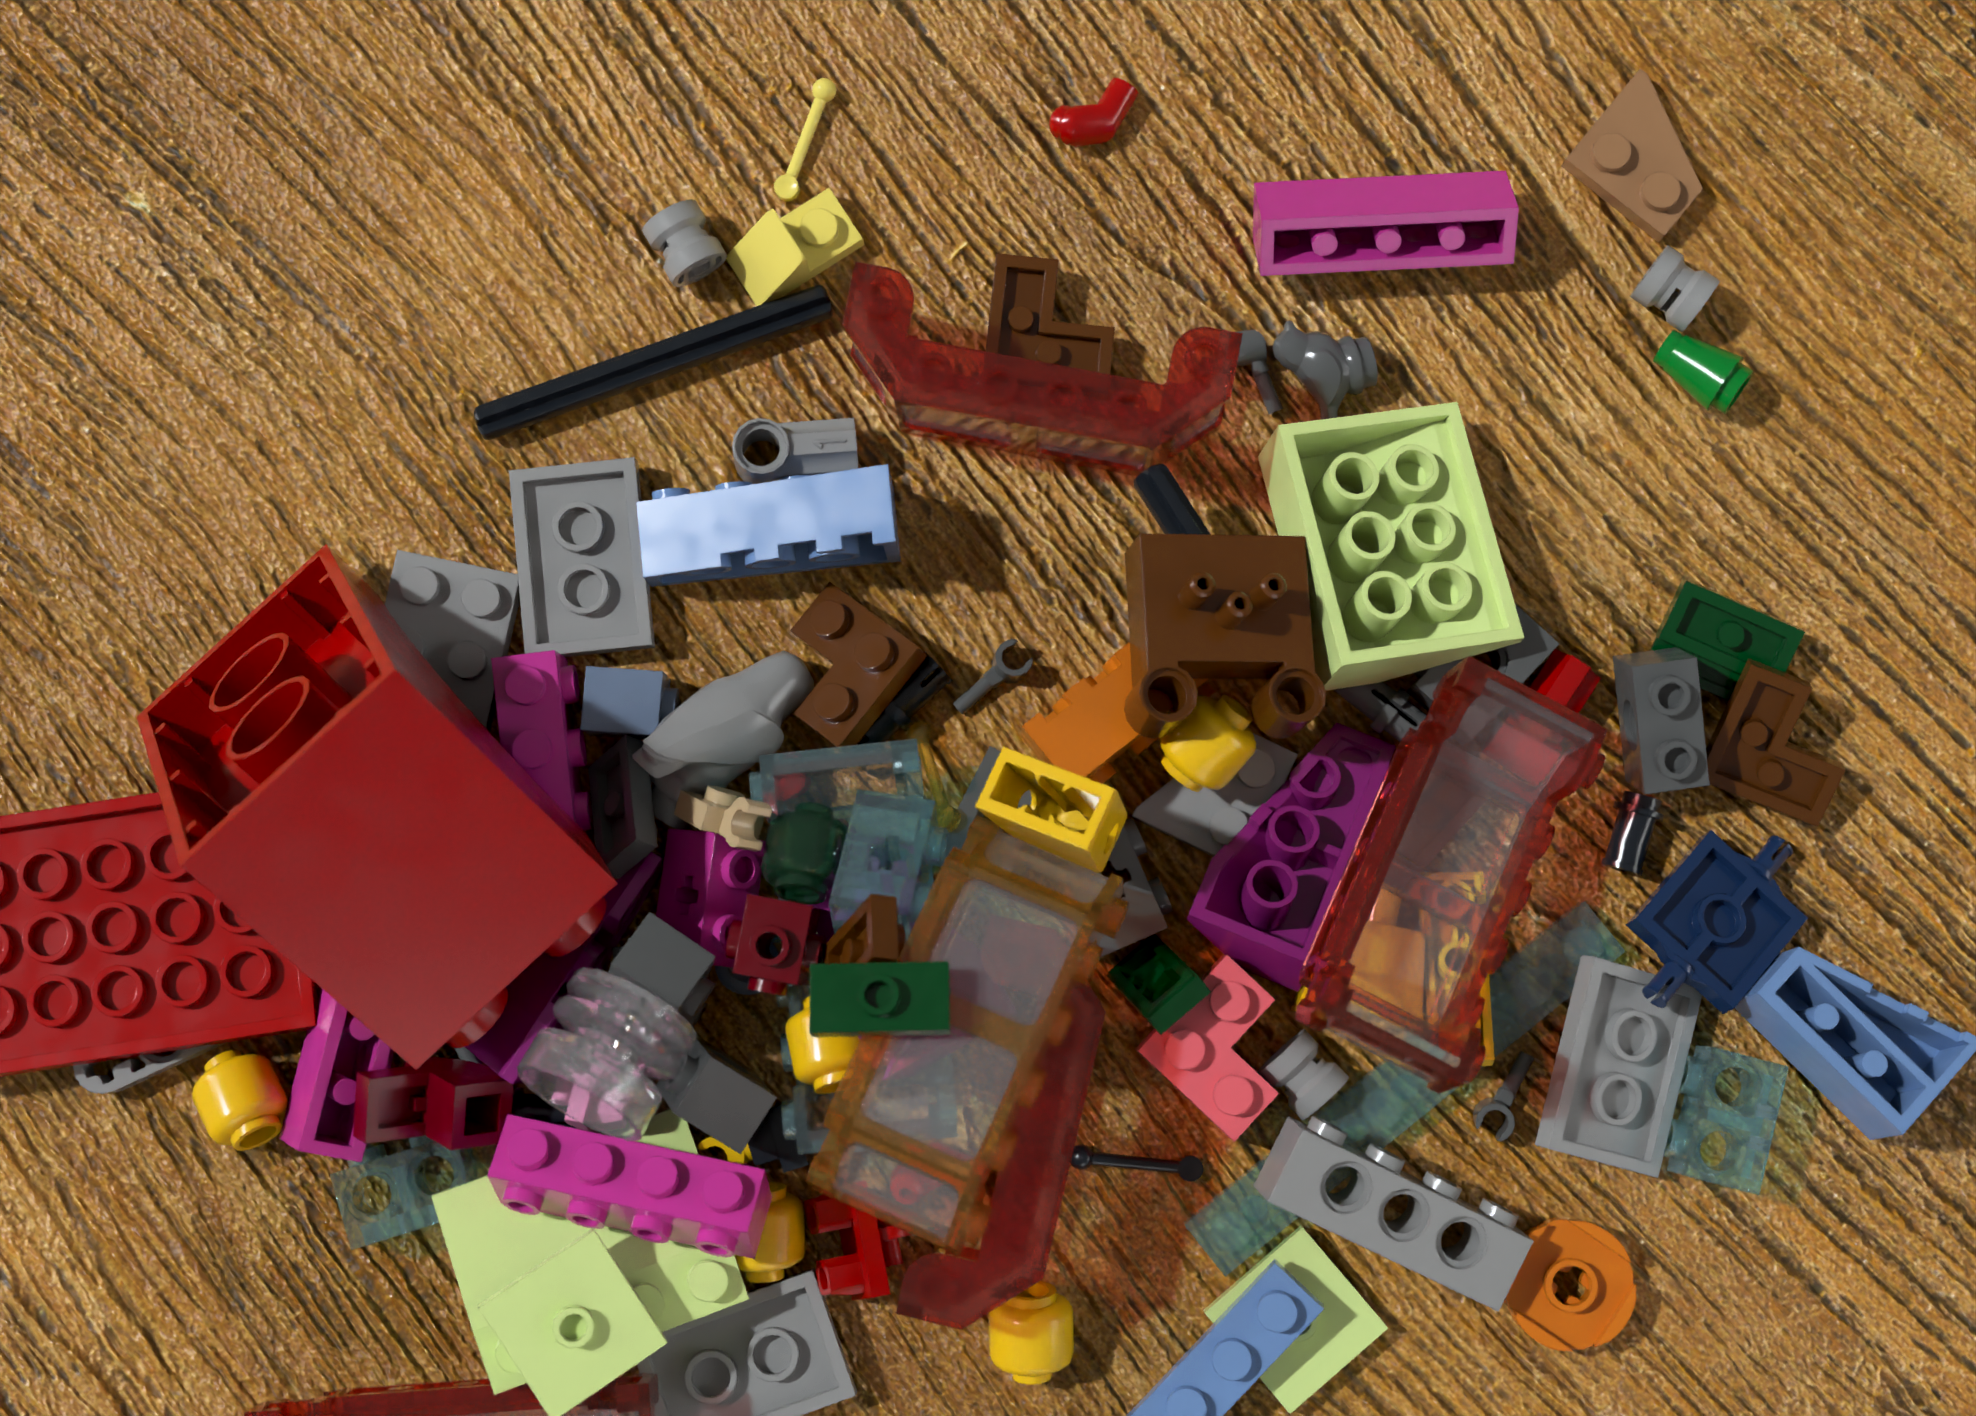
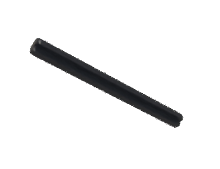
M815 285L484 403L474 409V419L485 440H492L828 320L833 316V308L825 288L822 285Z

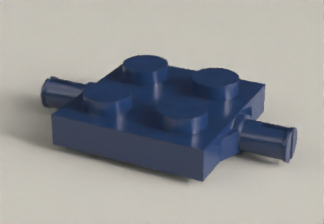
M1712 830L1708 831L1696 841L1628 921L1626 926L1655 951L1660 961L1664 964L1649 984L1642 989L1646 999L1656 995L1650 1003L1659 1008H1665L1668 1001L1685 983L1694 987L1722 1014L1729 1012L1737 1006L1801 928L1808 917L1783 895L1777 882L1772 877L1786 859L1793 854L1790 844L1778 850L1785 842L1783 838L1774 835L1770 836L1767 840L1768 842L1751 859L1735 852Z

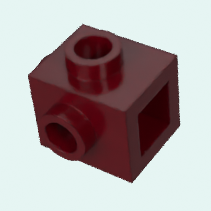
M747 894L743 919H734L732 921L727 938L726 958L735 959L732 973L750 976L749 990L787 996L789 984L806 986L808 974L810 973V964H822L823 946L825 945L826 938L825 935L816 934L821 908ZM776 936H779L782 940V950L777 957L773 958L769 949L770 943Z

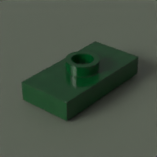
M1155 934L1147 938L1106 975L1118 991L1160 1035L1211 993L1200 977Z
M949 961L810 964L809 1033L811 1037L951 1035Z

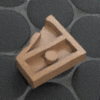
M1642 69L1638 70L1561 165V167L1658 243L1703 190L1648 74Z

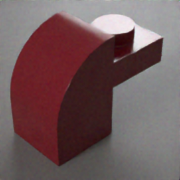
M430 1057L417 1070L404 1060L403 1067L357 1072L353 1137L367 1144L426 1136L451 1151L496 1145L499 1142L507 1115L512 1113L513 1084L501 1078L486 1065L451 1058Z

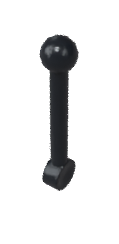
M1084 1144L1074 1146L1069 1153L1070 1164L1078 1170H1085L1091 1165L1177 1173L1182 1179L1189 1182L1198 1180L1203 1173L1201 1160L1192 1155H1185L1179 1161L1093 1152L1089 1146Z

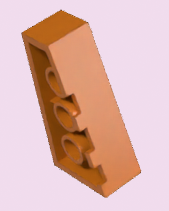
M1130 642L1113 654L1101 667L1103 671L1095 678L1092 675L1082 678L1062 695V698L1052 706L1054 711L1044 718L1039 712L1022 725L1021 738L1040 761L1105 784L1117 773L1111 765V762L1129 748L1139 756L1160 739L1140 735L1133 730L1126 719L1124 711L1125 700L1132 690ZM1193 679L1198 695L1211 697L1216 693L1215 689L1210 685L1213 679ZM1154 689L1148 690L1149 702L1154 709L1164 714L1173 713L1172 701L1165 693Z

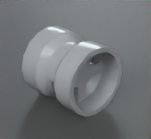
M689 199L670 205L650 218L642 229L651 248L663 252L665 258L663 268L674 287H682L699 281L719 268L727 258L717 237L709 236L706 230H702L706 218L696 200Z
M1667 245L1635 287L1630 297L1644 307H1657L1665 313L1667 323L1683 332L1710 298L1720 280L1705 270L1694 271L1685 265L1684 256Z
M1305 1029L1288 1040L1257 1072L1272 1087H1286L1284 1092L1288 1096V1106L1302 1121L1321 1108L1349 1079L1348 1075L1336 1063L1326 1062L1322 1057L1319 1059L1315 1057L1318 1053V1043Z

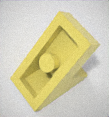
M828 188L779 218L773 208L766 212L727 254L726 261L754 304L759 306L788 294L864 246V242L835 195Z

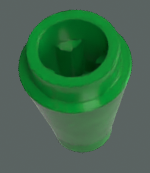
M1673 330L1668 335L1653 359L1655 364L1662 367L1663 371L1707 411L1714 407L1724 414L1736 402L1754 373L1752 369L1742 364L1744 357L1690 336H1684L1676 330Z

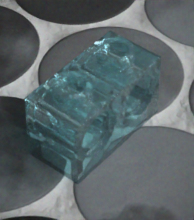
M1696 1045L1694 1056H1687L1679 1093L1684 1094L1679 1120L1672 1119L1664 1157L1669 1158L1667 1171L1759 1195L1789 1067L1711 1046ZM1731 1068L1740 1078L1741 1089L1734 1101L1725 1104L1717 1096L1715 1083L1718 1075L1723 1070ZM1717 1131L1725 1140L1726 1154L1719 1164L1708 1167L1702 1160L1700 1147L1703 1139L1708 1134Z
M426 1136L408 1138L411 1149L387 1156L384 1144L365 1149L362 1162L347 1160L348 1169L329 1174L351 1250L439 1223L431 1195L441 1191L434 1189L428 1183L425 1176L426 1165L433 1156L442 1157L450 1163L454 1172L450 1188L466 1184L471 1180L480 1178L472 1148L451 1151ZM371 1176L380 1177L389 1185L391 1200L384 1211L373 1209L364 1198V1186Z

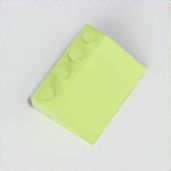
M1458 402L1277 426L1260 452L1258 459L1278 536H1305L1315 673L1323 682L1325 691L1387 681L1520 643L1525 638Z
M671 1109L635 1121L631 1132L601 1133L603 1135L699 1155L687 1121L675 1115ZM487 1175L435 1193L431 1197L471 1328L493 1393L496 1395L527 1382L479 1311L478 1305L591 1230V1228L577 1225L565 1217L540 1212L538 1215H528L513 1211L500 1203ZM606 1226L602 1229H595L661 1332L749 1300L735 1256L718 1257L707 1254L693 1245L670 1240L667 1243L650 1242L636 1237L629 1231Z

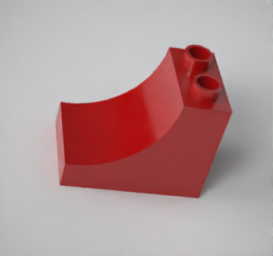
M327 544L137 716L180 866L416 1070L445 1043L453 1048H463L485 1035L497 1022L505 1009L508 1000L506 986L544 951L552 957H559L572 952L582 945L594 933L604 917L607 905L604 896L618 884L585 831L531 778L478 721L413 645L391 616L379 595Z

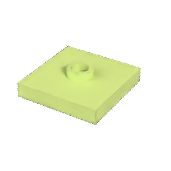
M1302 1226L1293 1231L1203 1310L1214 1323L1274 1259L1323 1303L1324 1310L1259 1377L1289 1414L1296 1410L1388 1329L1386 1324Z
M594 1228L478 1305L479 1311L548 1416H562L667 1344V1339Z

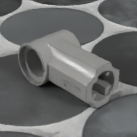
M757 418L749 420L740 426L733 437L732 451L737 473L743 481L753 484L777 481L788 476L817 475L858 468L854 418L776 423L770 419ZM757 441H768L779 450L776 460L765 466H757L748 462L744 457V453L748 446Z

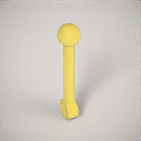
M821 78L814 83L812 93L815 99L786 174L779 176L774 183L775 193L783 201H793L799 195L800 187L797 181L799 172L825 104L836 95V85L828 78Z

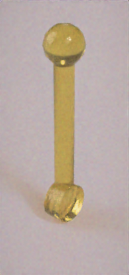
M917 721L908 729L907 736L912 744L917 745L937 809L932 818L933 824L944 832H952L960 824L961 814L959 810L948 803L929 744L932 737V729L927 723Z

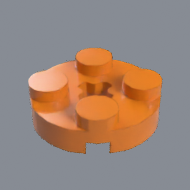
M1548 1218L1539 1225L1524 1232L1534 1242L1504 1300L1513 1320L1520 1329L1540 1344L1557 1351L1584 1350L1591 1346L1598 1347L1615 1338L1628 1323L1636 1303V1284L1633 1283V1271L1629 1264L1631 1261L1623 1245L1605 1229L1581 1219ZM1573 1266H1576L1582 1271L1578 1282L1585 1287V1291L1579 1299L1568 1295L1561 1302L1555 1297L1558 1286L1553 1282V1278L1559 1270L1568 1273Z

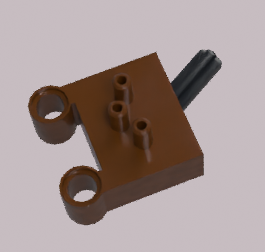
M1161 463L1147 468L1134 479V488L1164 534L1140 533L1125 552L1132 690L1125 700L1124 707L1127 722L1134 731L1144 737L1154 739L1165 737L1191 714L1197 704L1198 692L1193 679H1266V683L1256 692L1252 699L1251 713L1253 721L1260 731L1270 737L1279 739L1292 737L1320 714L1326 700L1324 684L1315 673L1305 536L1211 535L1168 467ZM1154 689L1165 693L1172 701L1173 713L1164 714L1154 709L1149 702L1148 690ZM1277 690L1287 691L1294 696L1299 705L1298 715L1288 713L1281 707L1277 699Z

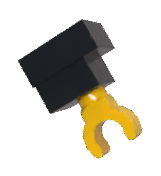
M797 1099L772 1106L741 1154L712 1136L698 1144L699 1150H705L714 1146L720 1147L725 1151L727 1161L738 1164L753 1161L754 1165L757 1166L780 1159L784 1173L807 1166L816 1160Z

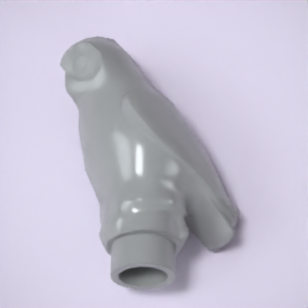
M784 650L768 656L739 673L716 679L703 686L662 719L655 730L643 740V746L632 754V758L650 774V780L654 783L651 791L654 816L673 828L686 830L690 824L674 815L680 790L705 795L707 785L726 788L731 781L751 768L756 762L771 756L781 747L784 734L780 727L784 719L795 711L815 688L814 679L802 659Z

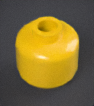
M1198 695L1197 704L1191 714L1170 734L1160 737V745L1164 752V755L1161 757L1162 765L1173 778L1192 791L1199 792L1203 788L1220 790L1233 779L1256 751V740L1248 727L1253 721L1251 714L1239 702L1228 695H1222L1218 701L1214 698Z
M810 996L802 1001L804 1010L797 1012L786 1023V1038L796 1079L801 1083L813 1085L814 1091L817 1094L837 1093L864 1084L866 1082L865 1073L874 1066L859 1037H811L809 1033Z
M229 1050L214 1056L205 1064V1073L196 1081L191 1095L204 1126L215 1143L226 1146L233 1145L235 1150L245 1151L269 1142L281 1132L283 1126L281 1121L284 1119L289 1099L272 1064L265 1056L258 1054L242 1055L239 1050Z
M768 1182L772 1199L755 1259L734 1255L739 1270L746 1273V1280L749 1282L767 1283L781 1280L785 1277V1268L797 1264L805 1255L804 1205L797 1196L787 1192V1187L784 1183Z
M1034 1280L1015 1282L1008 1285L1004 1290V1294L995 1298L988 1312L989 1354L997 1368L1012 1374L1013 1379L1018 1383L1036 1385L1049 1381L1052 1373L1060 1371L1070 1363L1074 1353L1073 1308L1066 1297L1057 1293L1054 1285Z

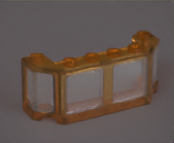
M978 815L969 826L967 838L962 849L954 847L946 857L897 961H949L951 1035L862 1036L828 1107L823 1126L830 1130L818 1155L812 1160L806 1178L807 1183L813 1190L957 1256H960L966 1242L975 1246L978 1244L988 1224L993 1208L983 1204L986 1193L985 1183L991 1170L1002 1174L1009 1163L1019 1135L1009 1130L1020 1106L1031 1110L1041 1092L1047 1072L1039 1069L1038 1066L1048 1044L1059 1048L1068 1032L1075 1009L1066 1006L1073 988L1076 982L1086 986L1089 984L1103 951V948L1098 946L1104 935L1113 939L1116 938L1130 905V902L1121 899L1123 895L1122 877L1112 873L1108 878L1003 833L1002 828L997 824Z

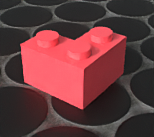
M1222 955L1200 978L1211 993L1162 1035L1153 1029L1135 1050L1228 1138L1235 1142L1279 1094L1231 1049L1275 999L1228 955Z

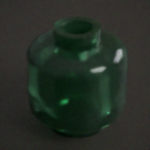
M799 803L795 806L794 810L776 815L768 826L761 863V871L765 880L774 887L775 894L783 900L806 905L824 902L826 896L839 891L845 883L852 844L850 830L841 820L833 817V811L829 807L819 803Z

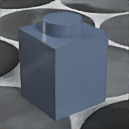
M586 666L580 730L589 736L622 738L626 734L644 740L655 730L662 719L679 706V689L670 688L671 679L663 671Z

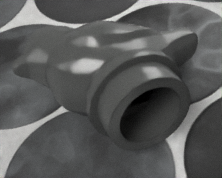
M1289 320L1286 321L1284 330L1274 340L1272 347L1274 357L1282 366L1294 372L1303 386L1312 395L1319 406L1321 419L1337 417L1338 408L1346 393L1357 395L1362 393L1364 388L1373 387L1377 384L1378 371L1371 343L1366 337L1352 339L1348 335L1336 341L1327 333L1318 331L1304 333L1298 330L1294 323Z

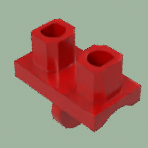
M869 1176L831 1184V1191L804 1201L807 1226L811 1235L839 1230L844 1254L843 1256L816 1261V1275L820 1294L826 1296L851 1295L852 1300L869 1299L891 1294L886 1267L903 1263L898 1238L917 1234L914 1221L896 1224L891 1199L873 1203Z

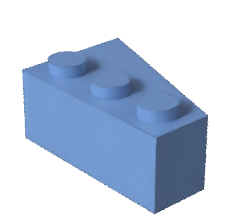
M1801 947L1779 953L1737 1004L1735 1009L1869 1140L1903 1135L1976 1052L1975 1035L1967 1031L1960 1033L1929 1017V1012L1912 1003L1903 1004L1873 989L1872 983Z

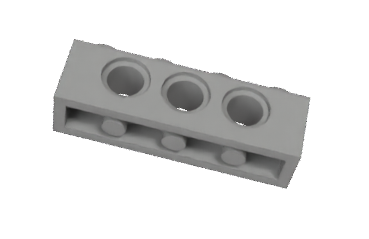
M1312 1115L1308 1125L1292 1117H1287L1253 1185L1267 1202L1499 1312L1534 1240L1515 1226L1519 1218L1517 1214L1486 1198H1483L1479 1208L1459 1199L1462 1188L1433 1172L1426 1171L1422 1180L1401 1170L1406 1161L1377 1145L1370 1143L1365 1153L1347 1145L1344 1141L1348 1133L1319 1117ZM1339 1167H1350L1351 1178L1348 1185L1337 1193H1326L1325 1185L1330 1173ZM1407 1194L1408 1204L1405 1212L1397 1219L1384 1220L1383 1212L1387 1202L1396 1195ZM1463 1222L1464 1232L1461 1239L1453 1246L1441 1247V1237L1444 1230L1453 1223Z

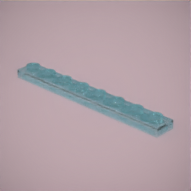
M1585 901L1578 902L1489 974L1494 1057L1498 1056L1572 995L1581 955L1594 956L1613 962L1626 952ZM1423 1028L1420 1030L1418 1040L1409 1039L1315 1116L1347 1132L1348 1135L1344 1143L1364 1153L1370 1143L1384 1148L1484 1066L1426 1067L1425 1034ZM1269 1153L1183 1222L1225 1277L1299 1217L1267 1202L1253 1186ZM1339 1167L1330 1173L1326 1180V1193H1329L1351 1175L1350 1167Z

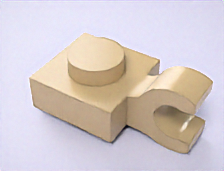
M707 785L705 795L680 790L674 815L700 830L722 835L731 847L758 852L763 844L758 840L765 817L771 816L772 808L766 802L744 798L745 795L739 792Z

